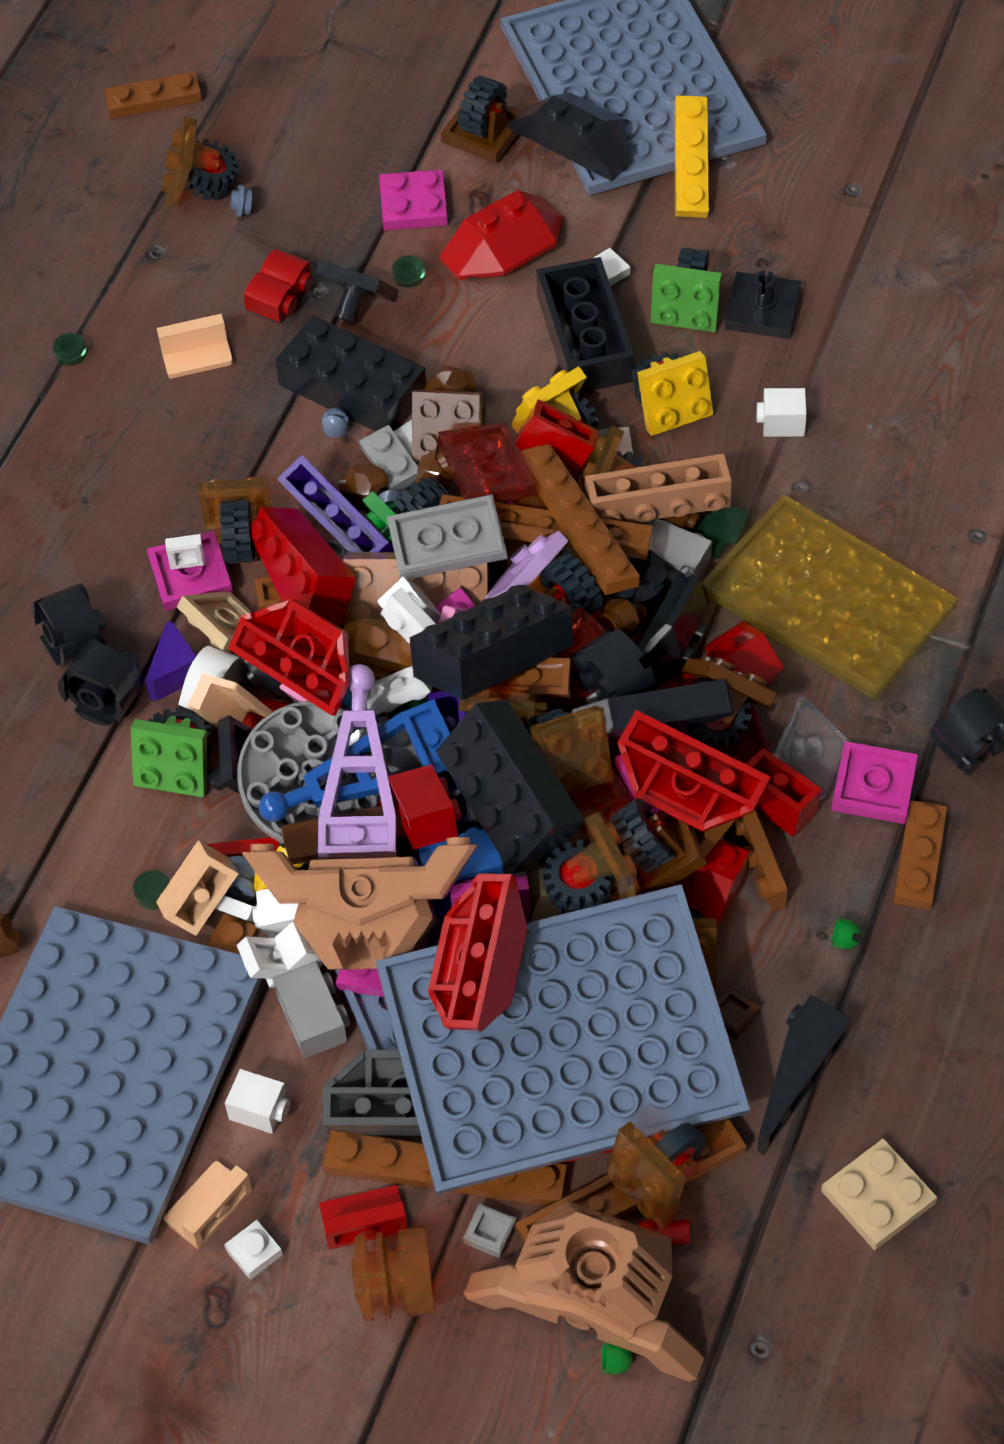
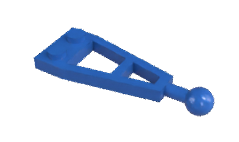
M434 699L399 713L378 727L381 744L405 729L422 767L432 764L438 778L450 775L436 753V750L450 732ZM368 734L348 747L347 756H363L371 751ZM332 758L303 776L305 786L286 794L272 791L262 796L259 802L261 816L270 822L280 821L286 817L289 808L311 799L315 807H321L325 790H321L319 784L328 779ZM368 772L355 773L358 782L340 786L336 803L380 794L377 778L371 779Z

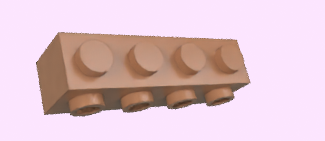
M717 454L585 476V496L600 518L630 523H644L654 519L672 516L681 517L686 514L717 511L721 508L730 507L732 480L724 454Z

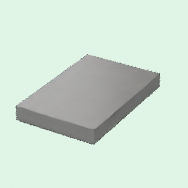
M493 495L387 516L400 579L402 577L412 579L507 559Z

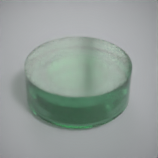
M407 255L398 258L393 263V279L399 286L406 288L415 287L425 279V265L420 258Z
M66 333L54 341L53 352L58 363L65 366H73L81 363L86 358L87 347L82 336L75 333Z
M150 870L140 874L133 884V893L137 903L145 909H158L159 906L156 901L169 884V878L157 870Z

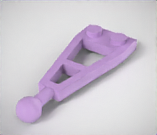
M557 531L548 537H545L543 534L540 535L529 546L526 544L521 546L510 557L513 564L501 576L484 599L500 595L514 585L528 586L552 561L568 540L560 531Z
M357 664L349 668L350 684L348 689L352 692V711H343L318 818L319 859L396 857L397 820L374 710H367V692L372 689L375 677L373 671L368 666ZM353 727H367L372 756H347ZM375 772L384 816L333 817L342 774Z

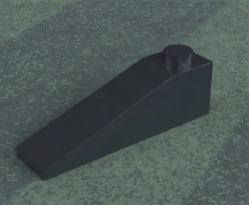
M725 679L607 698L572 710L574 721L577 724L575 726L576 731L580 730L582 734L579 740L584 743V750L592 760L620 752L618 741L635 710L680 732L734 715Z
M810 995L803 1006L797 1004L793 1008L786 1022L789 1025V1029L759 1134L757 1151L765 1155L849 1035L851 1018Z

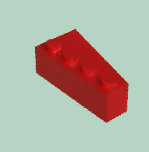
M260 507L257 519L252 524L251 538L281 602L289 599L296 600L341 628L356 576L298 509Z

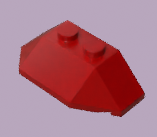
M516 190L464 219L441 253L440 261L458 280L468 279V277L504 276L557 245L563 216L544 197Z
M293 599L242 615L228 649L326 713L336 716L350 684L347 632Z
M635 710L618 741L619 750L634 797L636 799L639 798V800L642 799L645 804L701 832L753 813L772 779L770 776Z
M477 874L471 882L472 886L458 898L444 917L428 994L441 1017L440 1020L443 1026L447 1029L482 1031L511 1006L527 933V924L516 878L512 874Z

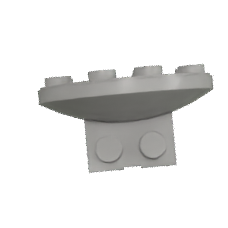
M309 701L290 704L266 716L247 737L238 762L237 782L239 794L250 818L264 833L276 841L284 844L281 826L318 819L321 807H315L311 799L289 808L288 814L282 820L270 822L264 819L259 812L260 799L268 792L275 791L286 794L305 786L303 776L333 757L343 711L349 710L339 707L336 716H331ZM353 727L349 746L368 734L367 727ZM370 751L363 756H372V752ZM383 752L385 767H386L387 776H388V775H389L388 763H387V760H386L385 755H384V752ZM368 772L371 779L376 778L375 772ZM343 773L340 786L357 783L358 780L355 773ZM327 779L319 784L321 790H325ZM380 794L336 803L333 815L376 807L381 800Z

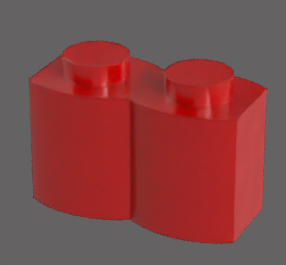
M274 249L264 261L260 272L251 279L243 294L246 310L279 323L287 315H292L296 309L298 298L303 292H308L313 283L310 262Z

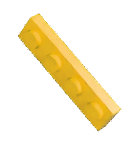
M676 95L674 100L675 217L707 218L709 213L707 97Z

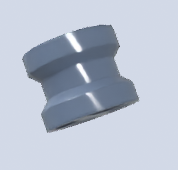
M243 856L229 857L239 874L224 895L238 901L253 900L256 895L254 889V869Z

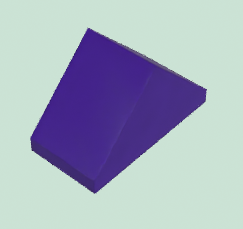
M166 622L145 679L150 700L158 701L183 688L189 668L196 658V655L172 622Z

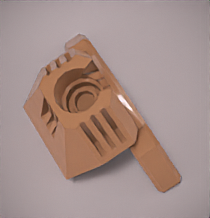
M470 837L447 838V845L438 846L425 866H419L418 861L413 857L311 860L308 870H296L284 852L274 851V844H252L251 852H242V854L279 904H298L293 923L325 966L330 970L377 969V960L413 952L418 949L437 921L431 900L444 899L479 845H471Z
M567 1200L532 1225L515 1266L509 1264L474 1272L471 1274L464 1291L467 1300L493 1310L512 1307L556 1324L559 1323L561 1317H564L570 1325L578 1329L589 1330L590 1327L594 1328L597 1333V1339L645 1356L661 1372L688 1382L697 1379L704 1361L701 1352L668 1321L657 1318L672 1279L671 1237Z

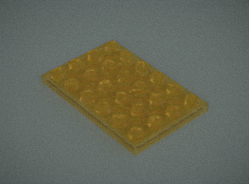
M784 494L701 582L705 596L874 701L956 608L958 598Z

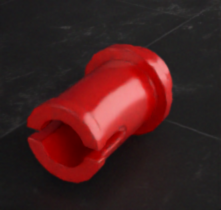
M646 1217V1221L638 1222L640 1227L671 1237V1245L690 1244L688 1219L652 1221V1217Z

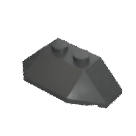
M363 1050L332 1079L327 1081L323 1085L322 1127L359 1135L421 1136L399 1051Z

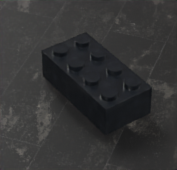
M601 257L536 269L537 298L561 371L566 369L567 372H570L579 366L587 377L578 393L633 382L634 353Z
M314 315L275 359L279 386L327 409L336 407L343 409L350 420L375 432L387 425L390 426L393 432L400 428L412 413V391L415 389L425 390V367Z
M526 585L511 586L508 591L493 598L484 599L480 604L466 611L456 612L451 618L438 624L429 625L423 631L409 637L413 677L458 699L465 700L574 646L571 606L556 600L552 596L532 590Z
M508 700L475 703L436 750L437 755L511 874L544 868L548 856L554 857L553 850L557 847L561 849L564 843L568 842L586 822Z

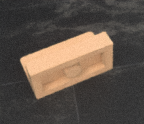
M222 314L157 328L162 356L168 378L170 379L233 364Z
M204 673L188 704L190 709L217 729L218 720L228 715L243 723L247 712L264 717L272 712L271 709L238 683Z
M213 1162L164 1215L165 1223L199 1250L253 1191L249 1175L237 1165L230 1171L220 1162Z

